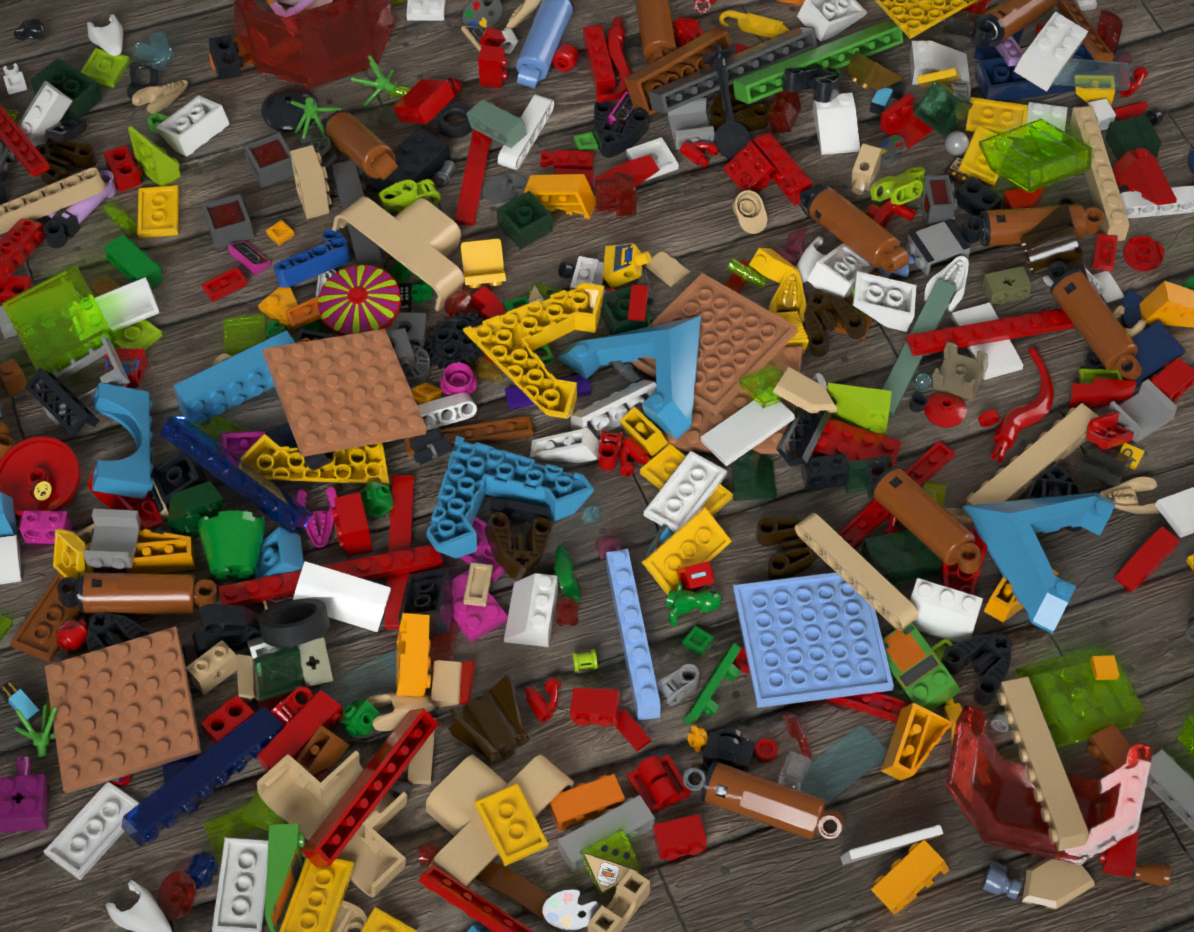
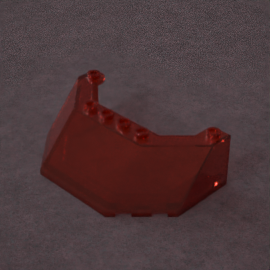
M255 0L234 1V31L257 71L265 75L266 72L276 75L278 79L290 83L292 81L301 83L303 87L309 89L372 68L368 59L369 55L372 56L378 65L382 53L388 44L389 37L395 28L389 0H337L289 17L261 10Z
M964 706L956 721L945 788L957 801L968 821L972 822L984 843L1081 865L1099 852L1102 853L1117 844L1121 839L1138 831L1155 745L1146 743L1133 744L1129 749L1127 762L1099 780L1066 773L1089 834L1087 845L1058 851L1056 843H1052L1050 840L1048 822H1044L1042 819V806L1040 802L1035 800L1033 782H1029L1027 779L1026 764L1004 759L985 733L987 720L985 712L978 707Z

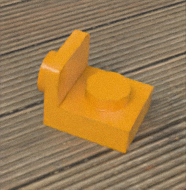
M427 382L411 389L417 405L442 397V390Z

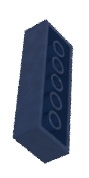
M1080 45L1047 92L1014 72L1016 66H1008L1004 57L978 61L975 79L983 99L1006 102L1075 91L1074 76L1099 77L1100 70L1086 47Z

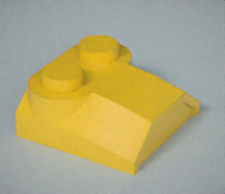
M56 529L53 567L64 577H73L78 582L81 573H94V567L87 565L83 554L84 550H86L85 542L72 531Z

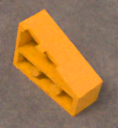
M584 174L530 175L524 190V195L532 207L554 211L556 208L565 210L566 214L572 215L573 212L584 214V218L587 219L591 218L597 202Z
M1164 281L1139 304L1141 318L1146 321V324H1155L1160 321L1162 325L1194 328L1193 290Z
M148 529L140 530L132 568H126L127 573L158 574L195 570V549L191 537L165 532L164 534L152 533Z
M1053 570L1055 576L1057 577L1058 572ZM1004 577L1001 579L984 609L985 613L1003 623L1024 608L1023 604L1020 605L1012 592L1013 587L1008 579Z
M402 613L396 642V695L424 697L426 688H430L431 675L427 674L431 663V658L428 657L430 651V615Z
M915 703L902 708L881 771L900 781L913 776L930 755L929 753L934 746L940 742L944 733L954 723Z
M925 840L921 843H914L908 850L909 854L903 860L901 858L896 860L890 867L891 871L886 876L881 875L873 883L872 892L893 915L917 897L916 894L924 886L929 888L934 883L932 879L938 873L942 872L945 875L950 871L945 861Z

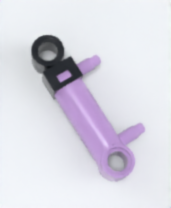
M107 170L99 171L106 184L103 192L70 205L66 210L61 208L58 212L47 215L53 219L47 222L43 228L50 247H63L67 243V236L72 238L80 230L79 224L105 198H110L116 194L117 187L113 173Z

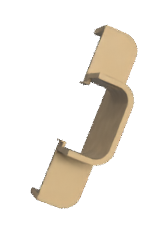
M360 197L335 217L333 231L336 232L350 223L429 284L438 296L435 306L437 312L446 303L451 301V297L453 300L461 293L464 284L463 273L454 263L446 258L458 248L461 231L451 218L427 200L418 198L393 217L371 199Z
M355 751L321 783L287 754L257 781L258 793L265 804L287 824H298L300 832H304L305 840L308 842L363 771L359 761V752ZM387 791L337 857L355 863L350 880L370 897H375L406 866V858L377 833L407 804V794L405 792L396 799Z
M474 754L468 756L431 792L426 801V812L454 836L434 857L430 866L432 864L467 887L498 855L474 806L475 801L518 783L529 807L536 817L561 791L573 789L574 782L541 754L526 765L509 783L504 781Z

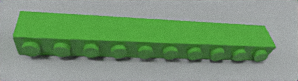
M887 20L733 80L735 99L750 104L783 91L782 85L786 68L813 66L838 69L848 65L855 52L868 57L903 43L902 30L895 22Z

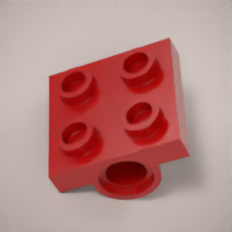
M750 141L723 169L743 192L747 190L760 191L767 187L771 181L769 175L776 168L759 148Z
M669 754L661 758L650 756L644 759L636 770L627 773V779L636 795L642 797L652 814L691 795Z

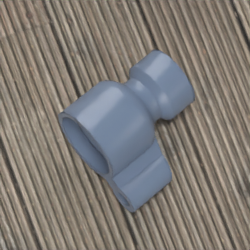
M992 860L982 890L995 895L1006 893L1007 897L1016 900L1022 881L1008 879L1006 865Z

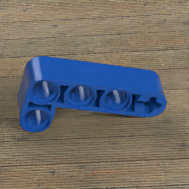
M328 229L322 233L324 244L276 263L273 268L278 285L282 288L291 287L348 263L351 260V254L347 240L341 232Z

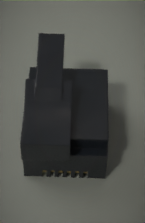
M440 427L409 441L414 452L413 457L416 463L419 462L420 466L453 451L447 436H443Z

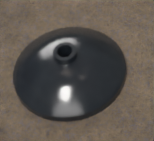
M284 87L272 92L265 98L261 107L263 120L271 128L282 132H294L304 115V109L291 104V101L305 105V100L312 98L317 107H319V103L315 95L306 89ZM314 118L310 119L309 125L315 121ZM306 120L304 121L300 130L304 129Z

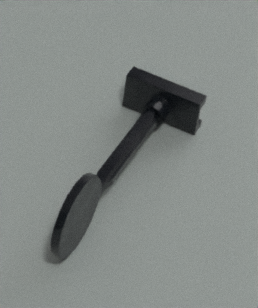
M717 44L702 56L703 65L715 64L725 116V123L715 133V145L722 156L727 159H733L751 141L748 130L740 123L735 122L726 74V59L736 52L735 44L729 45L724 50L721 49V44Z

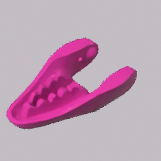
M332 486L326 490L330 503L327 511L308 512L305 499L308 495L307 492L301 489L297 494L298 510L306 531L317 548H323L327 545L332 531L334 518L331 507H335L334 498L337 497L336 491Z

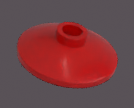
M938 392L931 395L927 399V405L924 409L925 416L931 423L944 428L959 425L965 419L967 412L964 401L959 396L948 392Z

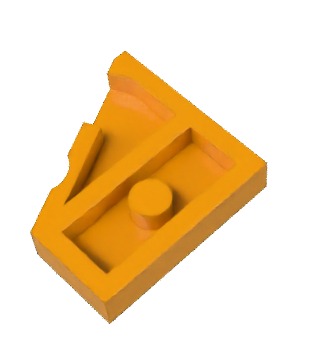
M279 287L258 304L259 310L271 319L277 320L279 325L283 323L286 330L292 328L284 311L298 304L290 287Z

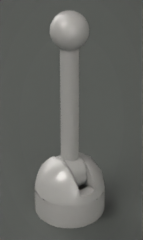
M1004 712L996 713L991 721V726L1000 732H1007L1011 725L1007 724Z

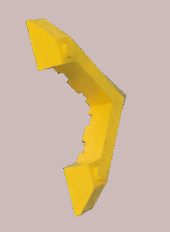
M875 0L909 39L952 14L981 1Z
M581 283L573 290L567 292L563 290L550 295V298L541 302L537 300L508 311L504 315L484 320L481 325L472 328L469 326L463 328V332L546 415L568 419L572 416L576 404L577 383L555 379L552 373L550 374L546 370L544 363L536 353L534 354L532 351L574 330L596 333L601 314L604 286Z
M264 434L235 463V466L250 479L369 484L373 481L389 485L382 442L334 451V461L313 471L307 466L304 457L298 452V448L280 447Z

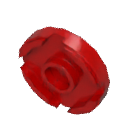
M1136 236L1129 239L1125 244L1123 258L1130 267L1136 270L1151 271L1161 265L1164 258V248L1161 243L1153 241L1151 237Z

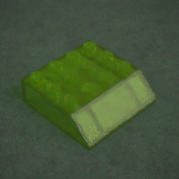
M1038 119L979 141V147L990 170L1027 193L1034 192L1037 189L1050 186L1055 182L1066 180L1071 176L1091 169L1092 147L1043 119Z
M77 265L1 303L37 371L41 367L53 373L52 370L54 369L59 371L69 366L71 359L75 358L78 361L89 355V348L92 347L95 351L101 348L103 343L100 338L103 336L109 338L111 342L117 340Z
M1094 647L1016 668L1015 671L1019 678L1029 677L1056 748L1089 739L1092 734L1112 724H1115L1121 730L1139 723L1145 713V709L1116 657L1115 660L1120 675L1117 680H1095L1090 663L1091 657L1114 655L1113 653Z

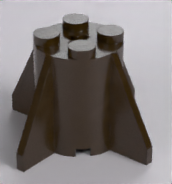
M1068 203L1060 205L1032 231L1020 238L1023 250H1025L1027 255L1025 260L1031 274L1048 276L1049 266L1056 261H1061L1070 270H1081L1088 279L1083 262L1084 254L1078 236L1074 232L1076 229ZM1064 271L1059 272L1056 277L1062 276Z
M505 675L491 689L483 692L484 697L479 699L474 697L468 703L452 707L449 710L457 720L448 728L452 736L487 757L491 764L501 758L507 760L516 753L514 750L516 747H521L530 741V738L522 728L514 683L509 675Z

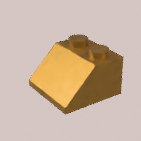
M858 52L854 53L844 71L851 75L850 80L867 90L872 87L878 91L902 79L899 75Z

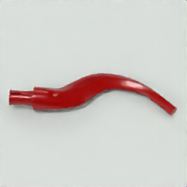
M620 17L613 19L612 27L608 29L606 39L609 56L619 72L620 83L613 93L598 95L597 101L599 103L621 99L624 93L628 92L624 78L632 75V71L623 50L626 33L623 29L624 20H621Z
M1031 348L1028 353L1040 372L1041 384L1039 394L1032 402L1008 411L1001 420L993 438L995 447L990 457L994 461L999 453L997 462H1003L1007 449L1014 446L1019 432L1043 419L1051 409L1054 397L1053 383L1048 369L1036 348Z

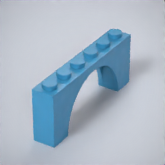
M104 383L98 384L94 395L93 412L108 416L122 424L133 436L137 451L133 455L121 460H98L93 472L92 491L145 499L147 492L152 490L153 478H150L153 463L150 462L153 447H150L153 432L150 431L152 416H149L152 409V401H149V392Z

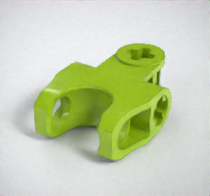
M913 167L897 176L889 175L880 179L870 188L871 199L881 202L891 198L892 204L901 205L918 198L923 192L925 168ZM881 186L883 193L877 196V189Z
M429 179L419 183H415L412 180H404L393 184L379 193L383 206H387L384 210L388 213L397 212L399 214L418 198H423L428 202L431 199L430 203L434 206L441 200L439 192L435 190L433 181ZM388 194L395 196L392 199H385L384 197Z

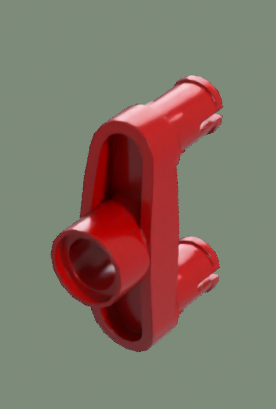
M890 199L881 208L871 204L865 214L884 228L893 215H898L912 222L917 210L904 204H892Z

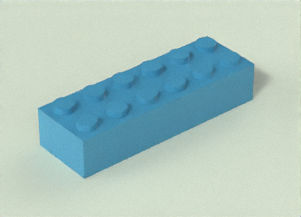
M287 330L173 385L180 411L191 428L275 387L262 354L263 348L294 344L295 342Z

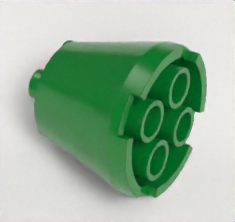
M222 511L218 512L219 515L213 518L202 517L198 521V533L211 575L214 576V581L225 582L228 579H236L238 582L249 581L250 576L254 575L257 569L265 533L264 517H252V512Z

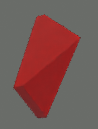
M1138 101L1112 108L1116 114L1115 120L1134 129L1148 103Z

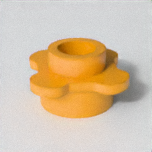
M692 725L690 733L687 734L689 745L694 747L696 752H701V747L705 746L708 740L705 730Z

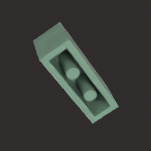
M483 99L466 113L471 128L509 148H512L527 135L525 123L520 117H516L507 110H502L493 103H488Z

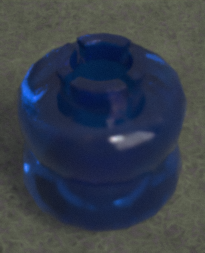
M206 852L191 856L189 865L184 870V878L190 887L201 889V887L206 888L212 884L213 876L218 871L215 857Z

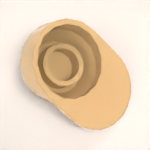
M751 190L739 193L733 199L732 210L737 216L741 228L750 234L760 233L767 225V214L761 197Z

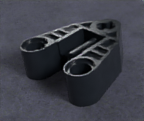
M830 67L786 68L782 89L788 92L813 89L814 101L828 103L839 96L841 72Z
M597 101L595 103L594 137L598 144V149L604 157L611 158L625 152L648 131L649 114L646 110H634L625 126L620 123V120L613 121L609 130V116L612 112L611 103L609 101L601 103Z
M1053 465L1034 480L1026 499L1045 498V493H1048V497L1082 493L1079 484L1064 467ZM1067 526L1065 528L1071 532H1078L1083 527L1071 528V526Z
M206 604L198 610L202 629L194 632L192 638L198 658L220 641H223L233 652L241 650L248 646L247 641L262 636L258 622L260 615L243 606Z
M97 612L90 618L86 642L89 652L106 648L103 644L105 642L108 646L123 643L118 637L119 633L125 641L151 633L126 616Z
M1002 634L975 635L947 647L944 650L941 662L950 675L958 673L964 666L970 664L982 653L971 664L974 671L981 674L989 666L994 665L979 679L973 696L977 703L989 705L998 693L1001 682L1005 680L1011 666L1012 643L1007 636ZM952 657L956 662H951L947 658ZM982 689H986V690H988L990 693H986V692L982 691Z

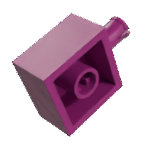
M24 756L22 762V757H18L16 759V776L0 777V833L47 829L50 786L44 774L30 775L31 758Z

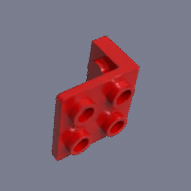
M909 93L882 112L880 129L889 136L899 135L903 137L907 149H910L934 131L933 125L912 111L914 97Z

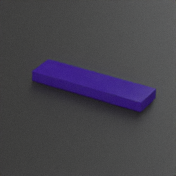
M581 375L559 378V380L577 383V397L591 395L588 378L586 379ZM518 386L505 388L509 409L535 405Z

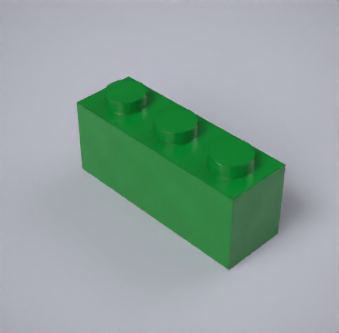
M122 234L103 247L107 260L131 283L146 277L152 289L163 281L161 266L156 261L153 262L144 250L138 249L132 239H128Z

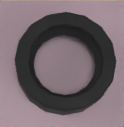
M449 102L437 113L439 131L449 138H461L469 134L473 128L470 126L466 113L471 108L462 102ZM453 115H460L466 118L464 122L456 125L444 121Z

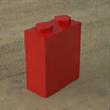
M421 79L393 108L401 122L427 124L455 95L447 80Z

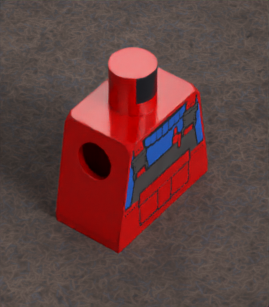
M114 348L130 383L123 387H139L148 364L145 349ZM105 354L106 374L114 369L108 354Z

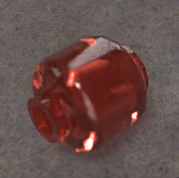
M463 290L453 292L444 302L446 314L452 318L453 313L459 316L461 311H463L466 316L468 312H472L474 309L472 295Z

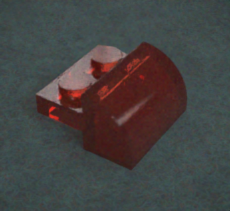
M1101 10L1096 32L1111 53L1116 54L1123 27L1122 21L1116 14ZM1100 61L1099 65L1107 66L1108 62Z
M614 172V178L595 180L596 212L616 211V216L636 215L637 189L635 181L629 175L620 172Z

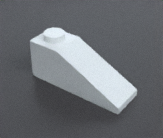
M588 428L532 440L529 458L569 463L592 461L598 459L600 441Z

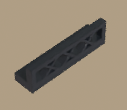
M41 367L25 386L71 435L76 436L85 423L95 427L100 421L53 373ZM41 379L42 390L36 391L34 387ZM54 392V401L47 402V394ZM65 404V413L59 414V405ZM77 416L79 420L72 427L71 417Z
M831 397L832 401L836 406V400L833 397ZM797 407L794 413L795 419L789 423L776 448L790 467L807 464L832 412L823 410L818 413H809ZM803 412H805V418H806L805 424H803V420H802V413H803ZM795 427H797V431H798V438H797V439H795V434H794V429H795ZM788 442L790 444V453L785 449Z

